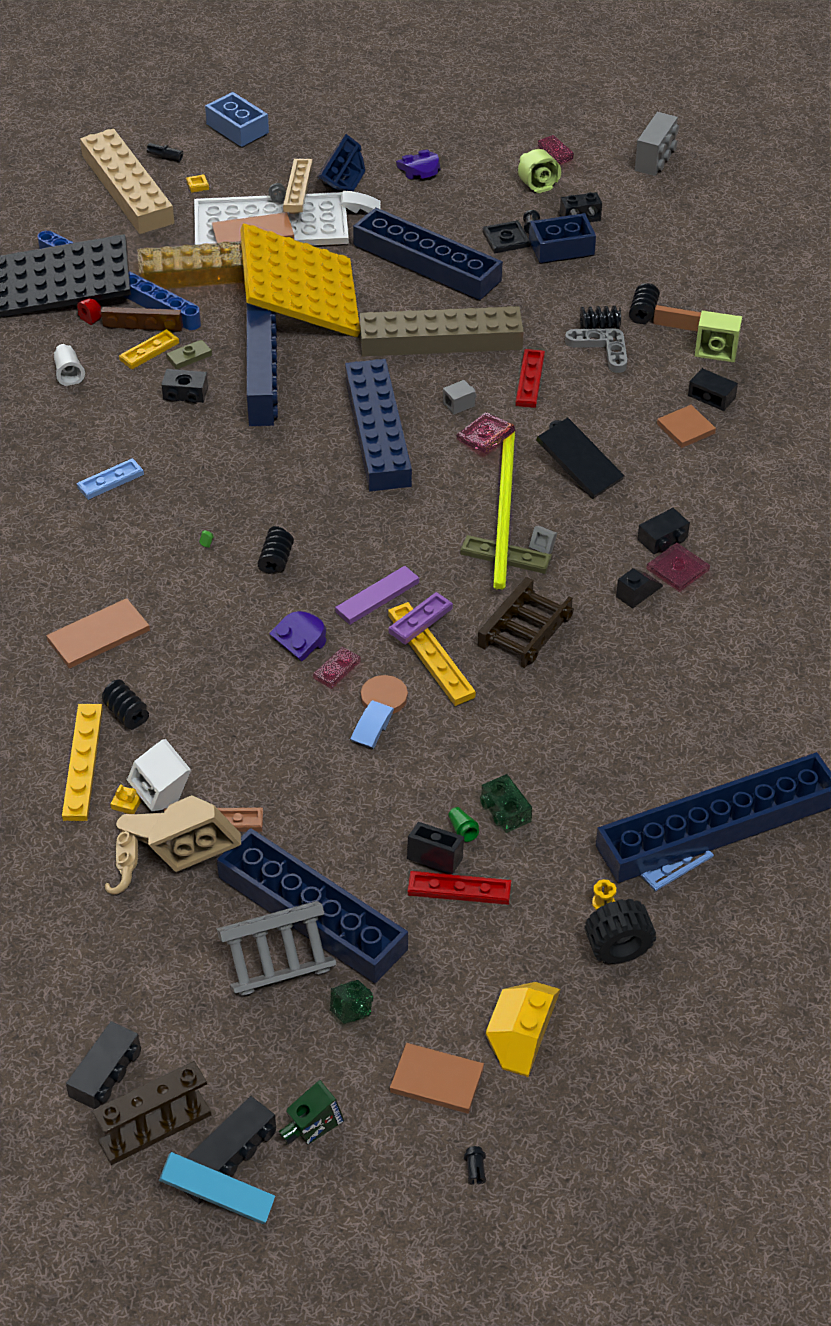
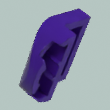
M421 150L414 156L405 155L401 160L396 161L397 167L405 171L408 179H413V177L419 175L421 178L431 177L438 174V170H441L438 155L429 150Z
M298 611L288 614L269 633L272 638L301 662L316 647L321 649L326 643V626L318 617L307 612Z

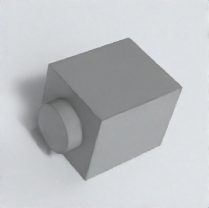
M465 380L443 388V404L453 414L475 406V389Z

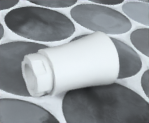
M65 344L57 346L54 352L58 382L64 386L79 384L85 377V370L80 364L75 351L71 346Z

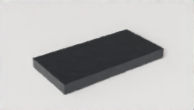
M568 417L537 436L536 441L592 499L623 480L625 476Z

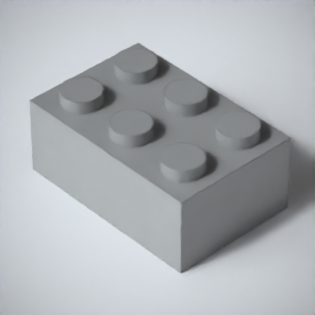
M661 112L655 114L637 140L635 171L656 176L659 170H663L665 161H669L671 152L677 148L678 141L675 139L679 131V125H677L678 117Z

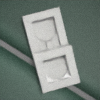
M343 191L341 193V205L354 213H357L360 208L368 213L375 207L380 209L381 201L374 197L352 191Z

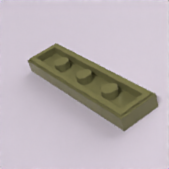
M467 535L460 554L495 562L496 542ZM508 545V566L546 574L552 554Z

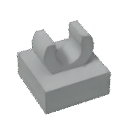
M535 526L529 547L551 554L557 533L541 526Z

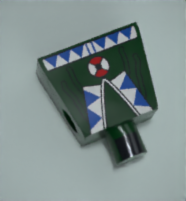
M321 1080L317 1081L287 1108L286 1113L290 1123L278 1132L288 1145L300 1136L309 1145L344 1122L336 1098Z

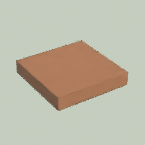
M692 405L657 419V425L681 448L711 436L716 432V428Z

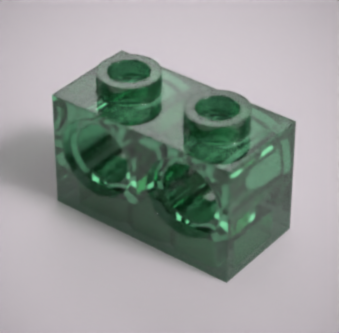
M508 774L482 784L480 803L485 810L489 809L496 826H501L508 833L532 822V806Z

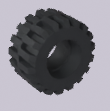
M621 899L607 903L593 912L590 918L586 920V925L584 926L594 956L598 961H603L605 964H619L634 960L646 953L654 945L653 942L656 941V931L647 909L638 900Z

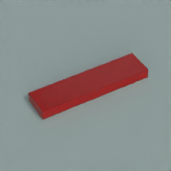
M524 350L516 406L536 408L545 351Z
M410 871L408 896L509 905L511 880Z

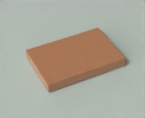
M406 1043L390 1086V1093L469 1114L484 1070V1063Z

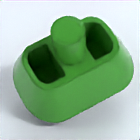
M206 530L202 531L199 540L200 544L209 548L214 538L213 533Z

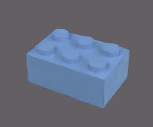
M234 92L205 105L207 125L241 147L269 133L268 114Z

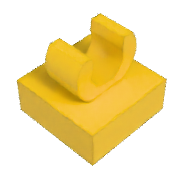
M120 785L110 804L111 809L127 814H135L142 799L137 794L135 788L131 789Z

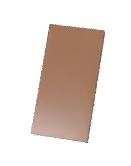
M287 212L212 222V229L219 251L242 248L240 229L243 223L294 239V232Z
M126 598L46 635L49 644L70 669L150 631V627Z

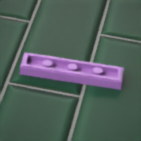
M403 566L336 606L335 612L351 625L417 585L419 577L406 566Z

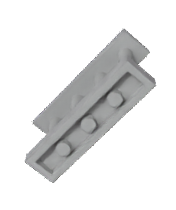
M315 901L216 928L219 939L230 944L239 982L230 984L231 990L234 993H239V995H247L253 993L256 987L315 971V974L330 971V967L336 965V960L331 956H324L316 923L318 916L324 914L322 904ZM298 921L306 923L314 961L299 964L291 931L292 923ZM277 927L278 930H281L289 968L274 972L266 934H268L267 930ZM252 934V937L256 939L264 975L249 979L240 942L242 937Z

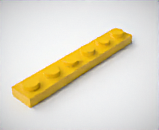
M407 602L389 609L388 616L395 623L413 610V608ZM428 628L408 642L454 706L476 697V691Z
M78 704L62 812L63 821H88L103 711L102 704Z

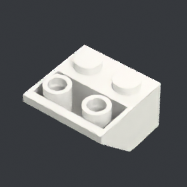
M163 739L134 761L127 781L136 789L137 794L151 811L164 810L170 804L179 801L191 769L169 742Z

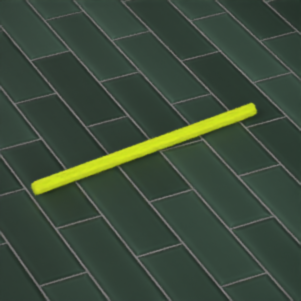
M506 428L503 435L493 585L496 590H503L506 587L515 430L513 428Z

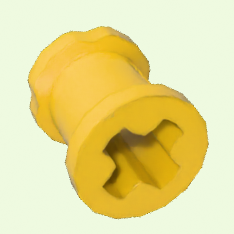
M599 880L594 885L593 892L595 896L592 899V905L596 910L604 906L605 900H607V903L615 902L614 896L616 895L614 883L609 880Z

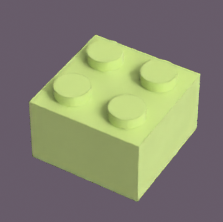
M702 311L698 325L695 357L735 362L742 316Z

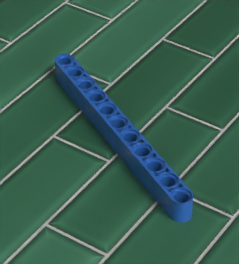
M42 231L37 236L39 249L73 243L52 231ZM130 272L131 295L123 297L146 309L181 310L183 328L187 330H196L201 326L200 309L197 305Z

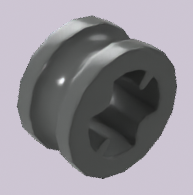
M275 183L271 185L268 191L271 200L277 203L284 201L286 190L283 184Z

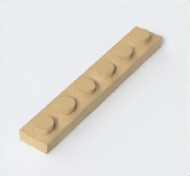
M294 159L283 204L284 212H289L290 214L303 212L313 167L312 159Z

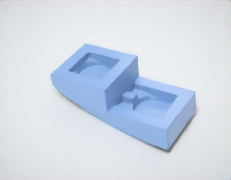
M372 700L361 716L351 736V741L374 749L382 730H385L394 708Z

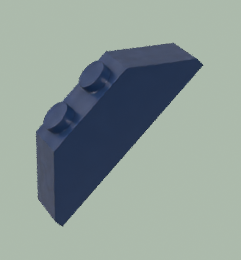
M345 134L316 178L331 189L353 192L365 173L361 145Z

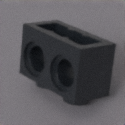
M597 192L561 197L560 217L585 213L589 222L601 221L602 201Z

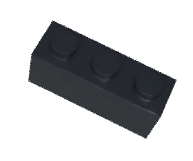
M110 1021L66 1082L68 1096L92 1109L98 1108L101 1103H106L111 1096L112 1087L117 1081H122L129 1063L135 1061L140 1055L141 1046L138 1033Z

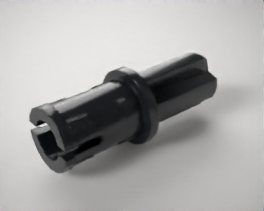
M148 143L147 153L161 156L164 160L166 158L181 162L183 159L182 150L170 148L168 145L160 146L153 143Z

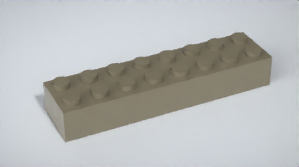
M519 306L360 313L362 357L523 350V326Z

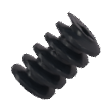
M643 283L636 288L629 311V317L634 323L645 325L654 317L655 308L660 296L658 287L654 284Z
M613 305L611 311H609L608 306H604L603 311H601L600 306H596L595 312L591 306L588 307L587 312L584 307H580V329L582 326L584 329H589V326H592V329H597V326H600V329H604L606 325L608 329H612L613 325H615L620 330V307L617 310L616 306Z
M278 526L269 528L258 560L260 571L271 574L274 572L281 573L285 570L294 543L293 536L285 529Z
M114 680L104 689L102 702L128 729L134 730L147 721L149 718V712L146 710L147 705L125 685L123 680Z

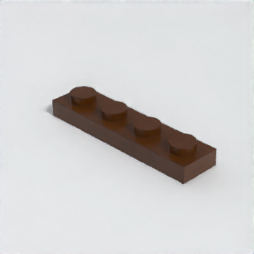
M102 307L101 310L104 327L147 330L167 329L173 331H182L183 328L181 310Z

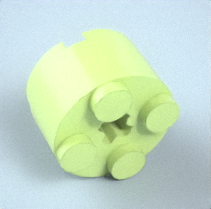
M535 149L524 153L520 157L518 175L530 189L537 193L551 190L553 184L559 181L561 167L545 150Z

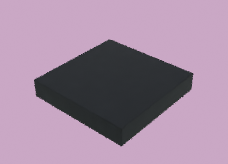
M519 220L484 226L482 228V232L494 254L531 247V242Z

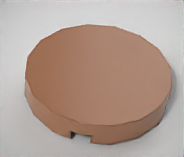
M375 676L362 686L361 701L365 708L373 700L394 708L392 713L394 714L400 711L407 702V687L400 679L394 676Z

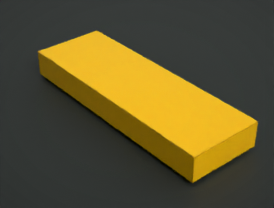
M166 329L119 355V360L130 369H134L179 344V338Z

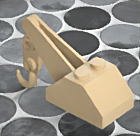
M192 795L170 804L164 813L124 814L116 823V826L122 831L118 835L116 842V866L122 875V880L114 888H111L110 884L106 883L105 890L109 894L116 895L123 892L130 885L132 871L137 866L138 840L148 844L175 872H178L240 846L241 833L213 804Z

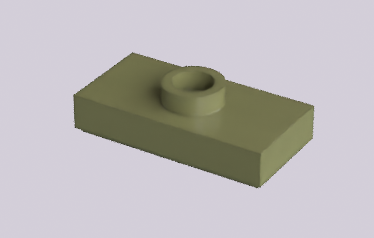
M199 340L168 352L166 355L169 362L177 370L212 356V350L203 340Z

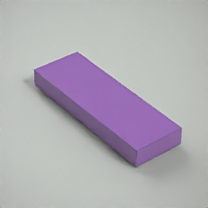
M435 592L389 627V634L406 645L452 610L453 603Z

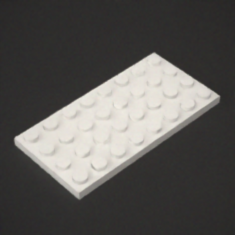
M342 192L307 194L303 212L298 214L287 212L294 232V240L310 245L349 244L346 207L341 205ZM270 196L194 199L195 250H218L212 222L285 213L283 209L284 201L279 203L273 202Z

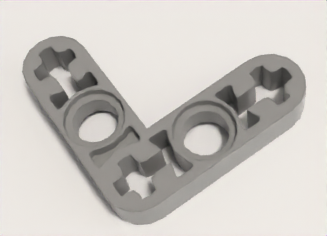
M571 329L566 332V345L574 348L606 347L609 369L615 373H621L626 370L627 355L624 334L621 330ZM591 337H596V338H598V339H597V340H593V339H590V338H591Z

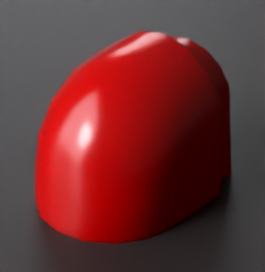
M85 299L77 304L78 315L86 323L92 325L102 317L101 306L96 300Z

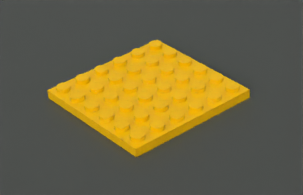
M243 223L240 232L247 303L358 337L360 334V324L350 258L345 255L332 253L327 249L314 247L308 243L296 241L290 237L277 235L272 231L259 229L254 225Z

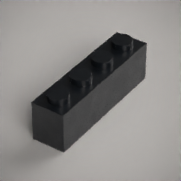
M250 1096L187 1159L232 1177L236 1173L238 1165L244 1159L249 1160L252 1158L257 1147L264 1140L268 1141L273 1137L276 1132L275 1114ZM184 1192L198 1204L203 1201L199 1197Z

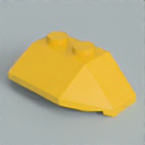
M538 982L502 989L487 1027L486 1037L503 1070L529 1077L560 989Z

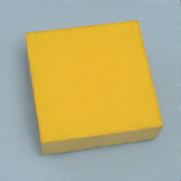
M205 175L186 178L191 193L209 190V184Z

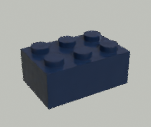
M585 213L530 221L529 240L539 263L595 255L596 234Z

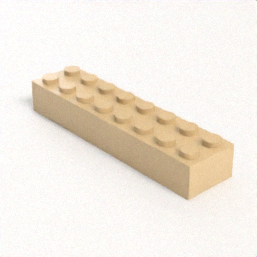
M108 129L104 132L80 138L83 158L139 234L174 224L173 205L115 129Z

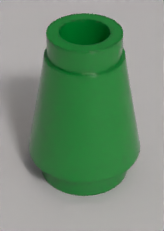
M459 807L450 810L448 817L455 833L464 836L465 842L474 840L479 834L478 823Z

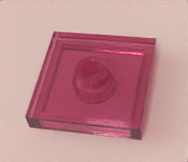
M485 412L456 436L460 442L486 454L516 430L513 424Z
M675 543L647 564V570L678 592H681L710 570V565L680 544Z

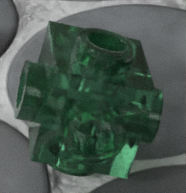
M359 980L350 981L331 988L330 1011L343 1024L371 1015L373 993Z

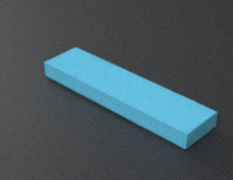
M173 1152L169 1153L159 1181L261 1224L266 1223L275 1195Z

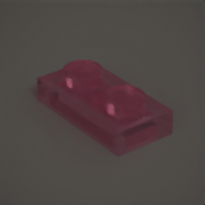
M554 135L538 140V147L551 155L558 164L573 159L574 153Z
M342 646L313 673V679L332 689L361 662V657Z

